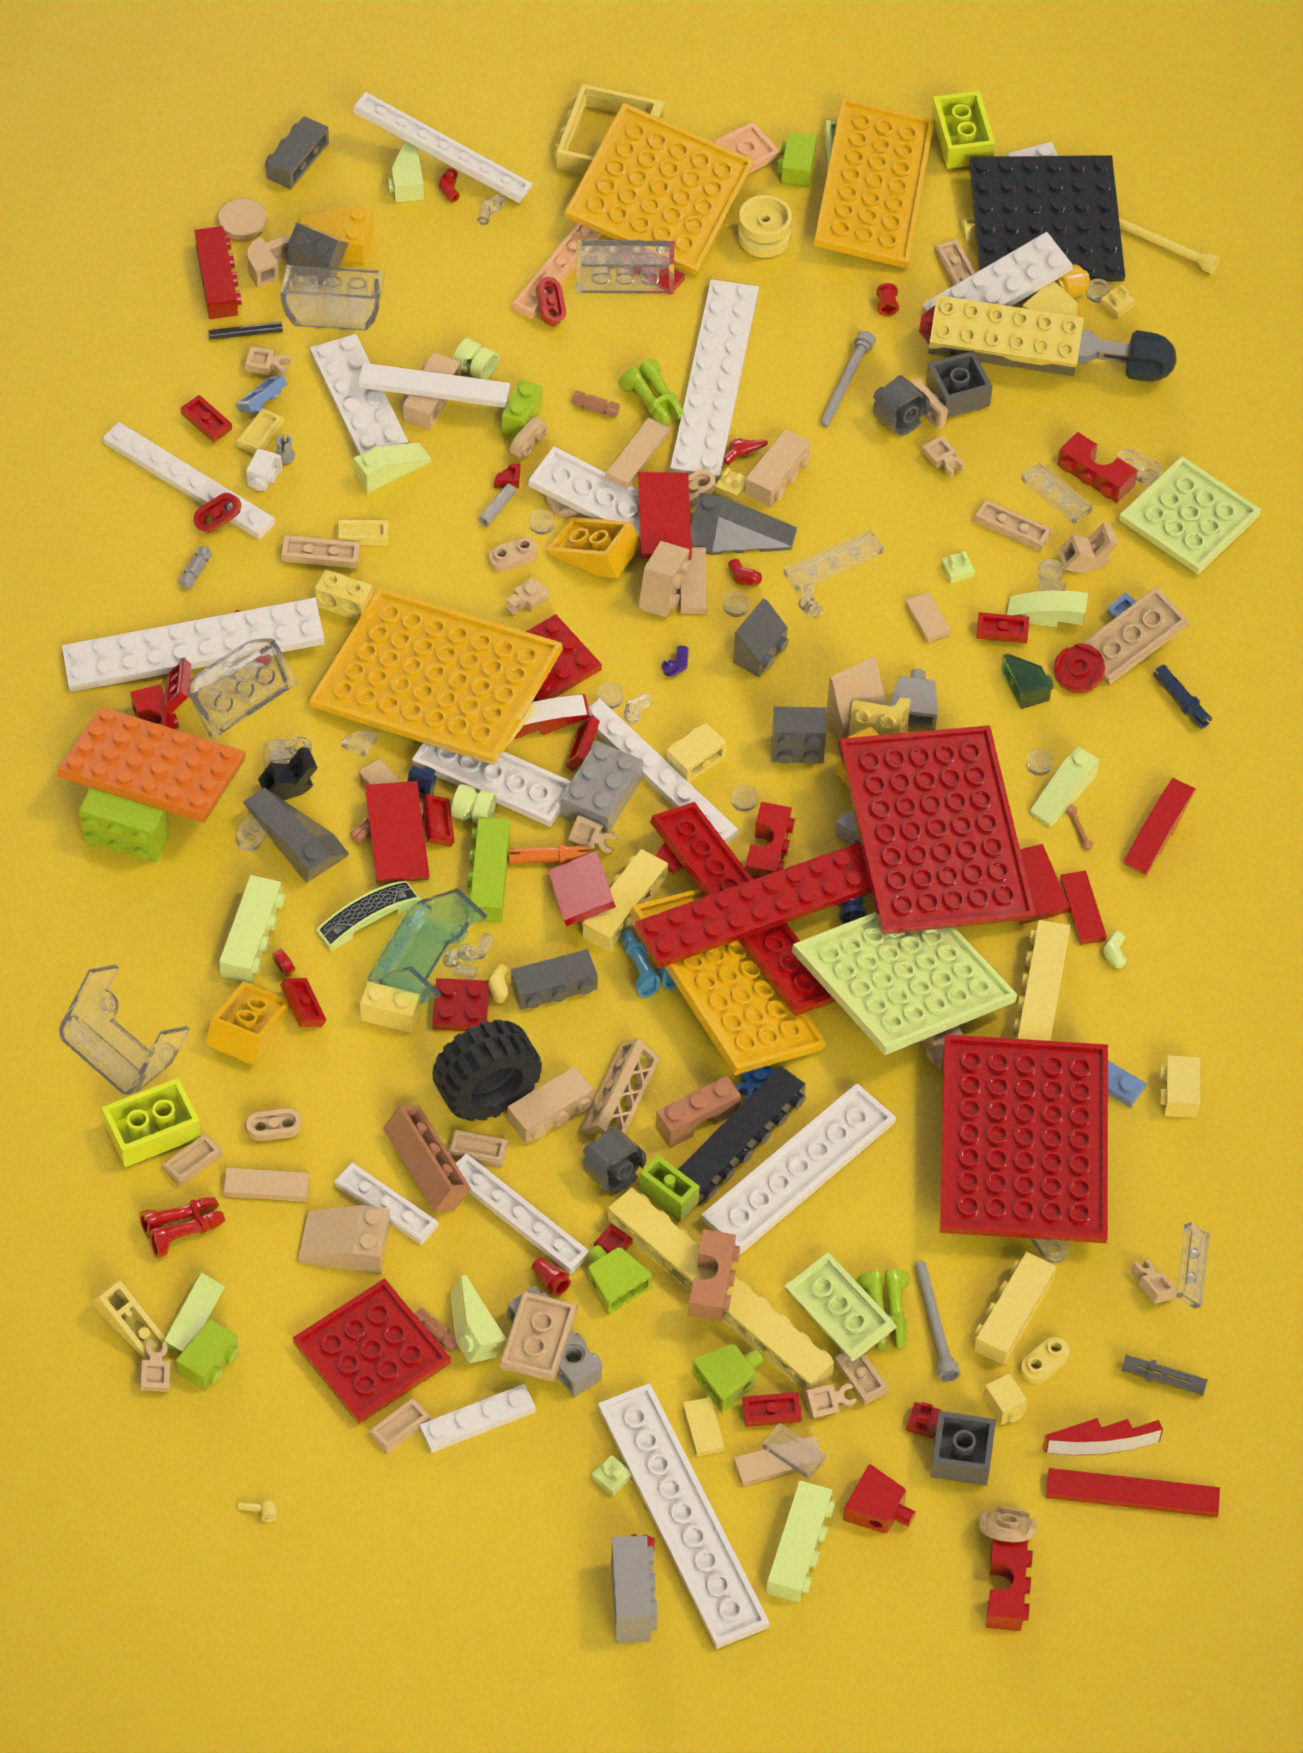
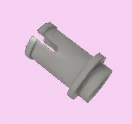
M282 434L276 439L277 451L275 454L281 455L282 465H289L295 458V452L292 449V438L287 435V441H285V435Z

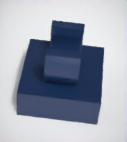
M413 766L409 770L407 782L417 781L420 798H423L426 794L434 795L437 779L434 773L436 770L429 766H425L423 769Z

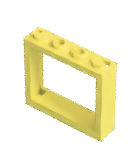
M582 84L579 94L574 95L573 110H568L566 117L567 125L561 129L560 144L555 145L553 158H556V168L585 175L594 159L593 156L570 152L587 107L618 113L624 102L664 120L665 102Z

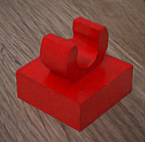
M914 1401L906 1431L933 1439L937 1428L939 1411H942V1409L935 1408L929 1403Z

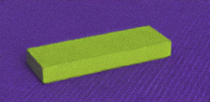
M201 1272L161 1344L166 1342L168 1348L181 1355L204 1327L225 1286Z

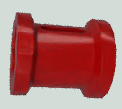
M891 283L878 286L876 289V295L880 302L877 306L878 312L884 316L896 314L899 311V303L896 301V296L898 295L897 286Z

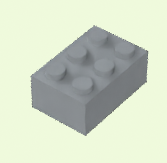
M596 741L561 797V816L575 822L577 816L581 814L603 824L601 832H610L643 778V760Z
M647 1536L612 1537L611 1570L616 1642L651 1641V1630H657L655 1573H653L654 1551L653 1546H648Z

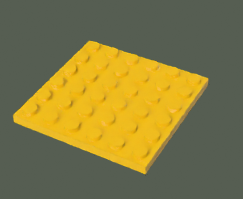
M623 102L569 203L564 217L697 275L753 167L754 160Z

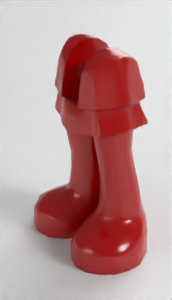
M215 1197L191 1200L189 1204L178 1208L160 1211L150 1209L140 1211L139 1217L145 1235L150 1236L151 1247L156 1258H161L168 1254L172 1241L187 1235L203 1234L208 1230H214L225 1222L226 1219L222 1211L213 1212L219 1206ZM191 1217L190 1221L162 1227L168 1223Z

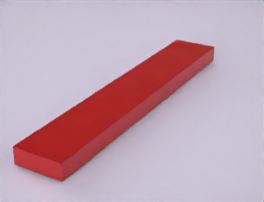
M1049 1468L1046 1498L1218 1517L1220 1487Z

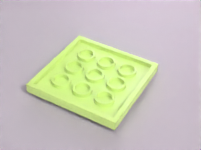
M1182 456L1120 514L1119 521L1199 575L1260 516L1261 509Z

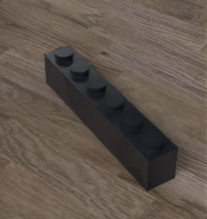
M781 1065L678 1169L700 1186L698 1205L706 1198L711 1199L717 1192L718 1186L724 1180L728 1181L731 1179L736 1171V1167L741 1162L746 1163L751 1158L754 1149L759 1144L763 1145L767 1142L776 1126L781 1127L786 1122L789 1113L794 1108L796 1110L799 1109L806 1099V1084Z

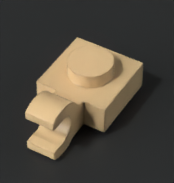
M532 577L515 588L514 594L506 599V602L509 604L506 607V611L512 616L516 615L524 607L532 611L550 598V591Z

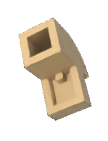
M288 235L275 238L265 243L262 237H259L250 244L247 252L248 269L257 287L279 279L278 263L287 259V245L290 240Z
M1102 523L1088 538L1072 535L1058 549V553L1065 570L1084 573L1098 570L1110 562L1108 554L1118 545L1111 524Z

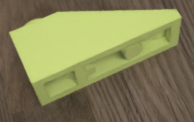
M404 141L392 167V178L388 179L389 193H394L395 203L424 200V183L418 148Z
M419 442L375 447L354 458V477L364 490L369 493L432 462V459Z
M1078 746L1059 767L1031 808L1029 814L1051 827L1067 810V807L1096 778L1099 759Z
M463 1275L450 1293L456 1343L469 1363L496 1358L507 1339L467 1276Z

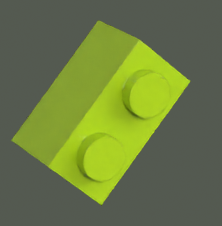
M788 132L787 142L782 141L780 156H784V159H779L777 173L782 174L781 184L810 186L816 151V135Z
M519 380L502 414L503 435L515 438L534 416H538L543 406V386Z
M658 1154L639 1172V1189L680 1221L699 1203L700 1186Z
M210 1319L177 1358L178 1374L206 1390L211 1383L215 1384L219 1380L222 1369L228 1362L232 1363L239 1353L238 1336Z

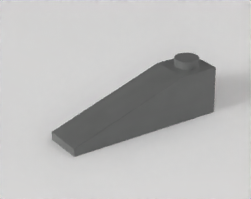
M699 493L691 525L692 547H706V554L718 555L721 554V551L733 550L736 553H744V550L759 549L761 552L792 550L797 527L727 498Z
M266 788L243 802L306 883L349 856L348 851L332 832Z

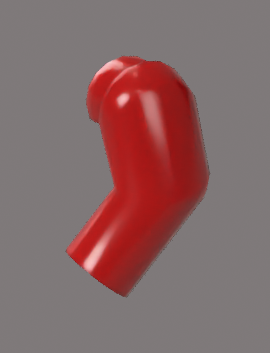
M448 168L441 176L439 189L453 203L460 197V194L454 188L458 172L453 168Z
M732 559L728 562V567L738 584L753 586L761 583L762 574L754 569L743 568L739 559Z

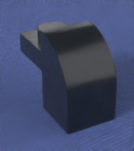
M300 747L288 764L270 762L258 778L262 789L266 788L282 800H288L300 796L312 788L313 783L310 778L318 767L310 749Z

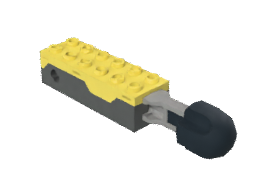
M937 295L935 306L921 315L919 333L929 345L928 354L952 357L974 351L979 362L1074 376L1077 363L1087 364L1094 359L1126 363V376L1128 379L1147 382L1159 381L1167 377L1174 370L1177 362L1176 350L1173 344L1166 337L1157 333L1136 330L1132 333L1130 344L1101 340L1092 331L1082 330L1083 317Z

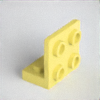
M901 697L896 705L891 707L854 700L851 707L849 736L869 727H872L879 735L907 733L911 699Z

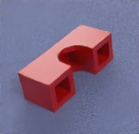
M1077 432L1060 448L1057 465L1065 472L1079 478L1084 484L1099 491L1104 497L1118 503L1135 486L1138 470L1118 457L1110 464H1097L1094 460L1098 444Z
M161 684L130 692L135 717L175 730L179 728L176 714L172 713L170 715L164 710L165 694Z
M761 802L756 820L755 838L767 840L769 844L765 846L750 844L745 869L753 879L784 869L785 861L781 860L783 855H788L790 840L787 839L788 833L793 834L796 820L791 818L792 807Z
M993 1539L989 1575L1002 1576L1010 1582L1011 1586L1003 1590L990 1589L986 1628L1021 1631L1023 1621H1028L1030 1604L1024 1603L1025 1594L1030 1595L1031 1577H1026V1568L1032 1567L1033 1551L1028 1550V1540L1006 1542Z

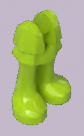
M648 359L641 363L639 369L637 366L628 369L620 377L618 385L625 392L635 389L648 408V413L653 416V419L668 426L670 425V419L666 412L669 411L671 416L678 421L684 415L682 405L677 400L674 392H670L660 375L662 369L659 362L655 359ZM645 381H649L660 397L656 398Z
M890 1269L884 1273L889 1298V1317L897 1327L892 1331L895 1332L896 1347L903 1348L906 1345L908 1330L906 1329L907 1321L903 1313L902 1289L909 1285L910 1277L906 1271ZM871 1271L860 1275L857 1278V1283L884 1311L881 1272ZM886 1336L875 1344L878 1350H886Z

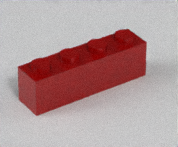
M223 226L194 230L195 244L209 319L238 316V305H242L240 290L235 291V287H238L237 272H232L231 270L235 268L233 254H228V250H231L230 235L225 236Z

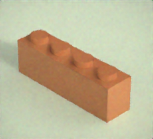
M419 1105L399 1106L384 1125L383 1130L434 1212L455 1210L471 1187Z

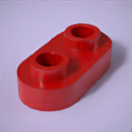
M545 277L536 286L540 316L546 324L556 326L566 316L562 287L555 278Z
M231 493L220 494L195 512V526L203 532H214L238 516L241 511L240 499ZM229 503H232V509L228 511L227 506ZM211 516L212 521L210 524H207V518Z

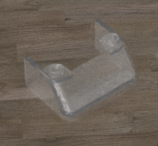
M115 964L88 970L60 1024L59 1034L67 1046L116 1089L128 1095L140 1091L172 1064L190 1028L183 1026L161 1031L156 1041L148 1050L114 1020L119 1009V1003L116 996L108 988L119 969Z

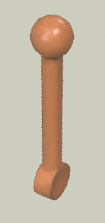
M1070 805L1067 807V814L1072 816L1083 840V848L1090 850L1093 844L1087 839L1078 819L1077 807Z

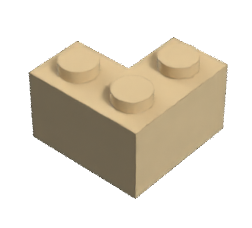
M660 541L644 567L638 609L667 617L672 609L677 608L680 599L677 589L681 586L683 575H687L691 567V561L688 560L689 549Z

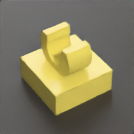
M1120 285L1101 298L1100 305L1118 319L1135 306V299L1129 295V290Z
M727 468L715 485V493L738 501L745 490L746 477Z

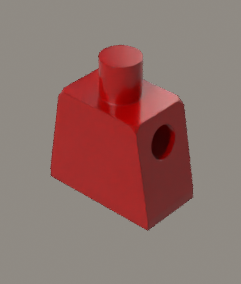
M868 1464L844 1507L843 1520L881 1533H888L894 1521L910 1527L915 1518L916 1511L904 1506L907 1490L873 1465Z

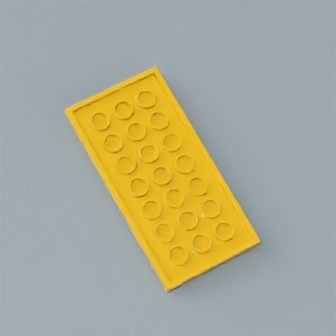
M842 97L813 246L907 269L933 131V119Z
M700 889L691 890L634 905L630 910V914L635 921L703 898L705 895ZM738 940L665 966V969L734 1075L824 1050L827 1043L807 1012L794 1016Z

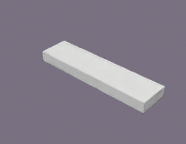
M351 1163L335 1180V1186L360 1204L390 1209V1224L420 1245L439 1226L438 1221L354 1163Z

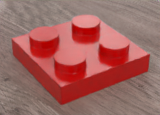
M436 978L432 1029L467 1031V1028L479 1026L481 1022L487 1021L490 992L488 981Z

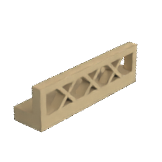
M637 1038L620 1044L581 1128V1131L587 1136L599 1133L604 1135L609 1129L607 1127L611 1118H615L617 1128L626 1133L660 1060V1057L640 1039ZM641 1053L649 1059L646 1069L641 1068L639 1059ZM633 1074L636 1075L638 1084L635 1091H632L629 1081ZM622 1096L626 1097L628 1106L624 1113L621 1112L619 1103Z

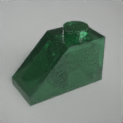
M1010 654L1003 655L1001 671L1021 709L1050 701L1053 681L1050 675H1046L1042 666Z

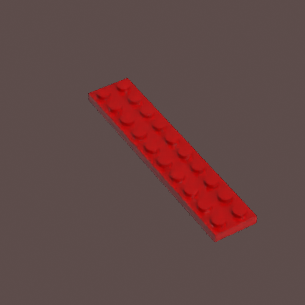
M695 802L652 815L651 825L705 897L754 880ZM787 923L738 940L794 1016L836 1002L792 953L793 944L800 942V940Z
M860 842L635 921L633 928L657 969L866 895L871 893V887Z

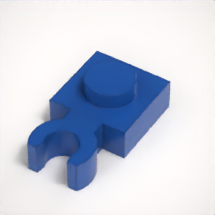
M765 1066L745 1072L741 1076L743 1084H738L735 1088L740 1094L747 1095L743 1103L775 1070Z

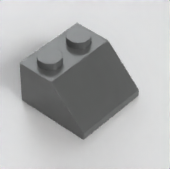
M296 222L287 245V270L331 288L349 243L307 224Z
M764 598L736 630L734 639L733 663L758 677L765 669L769 670L776 655L779 652L783 653L789 643V639H787L788 627L771 604Z

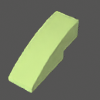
M1038 591L1011 596L1007 615L1029 617V623L1051 627H1057L1058 622L1083 625L1088 593L1076 591Z

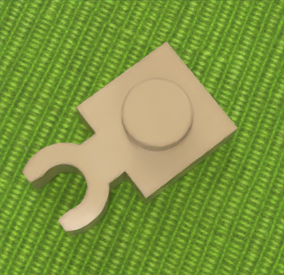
M251 346L245 363V371L270 375L271 370H274L279 375H288V366L282 365H291V357L289 355L275 356V350Z
M942 435L922 446L921 453L936 468L943 465L945 467V474L948 477L952 478L954 475L952 467L958 468L961 472L964 471V462L956 457L957 450Z
M580 814L576 818L568 839L582 846L589 845L591 850L595 849L596 844H598L603 852L611 853L614 849L607 846L606 840L607 838L617 840L619 836L614 832H601L603 824Z
M1145 1260L1142 1267L1138 1262H1134L1131 1273L1140 1279L1138 1285L1153 1303L1175 1299L1178 1289L1163 1272L1156 1273L1154 1271V1265L1150 1260Z
M148 1341L146 1344V1355L150 1360H142L140 1391L169 1392L170 1361H162L167 1355V1343L163 1342L160 1352H154L151 1349L152 1342Z
M833 1384L804 1391L810 1419L840 1412L838 1404L843 1407L855 1404L857 1402L856 1399L847 1400L844 1397L845 1390L853 1388L852 1384H845L839 1387L836 1392L834 1391Z

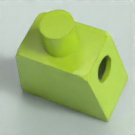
M597 1245L588 1252L587 1257L592 1261V1264L588 1267V1281L608 1315L651 1289L652 1274L624 1249L616 1248L607 1254L600 1245Z
M730 1344L693 1359L692 1374L723 1413L756 1385V1372L754 1369L763 1364L764 1361L757 1349H753L743 1355L736 1345Z

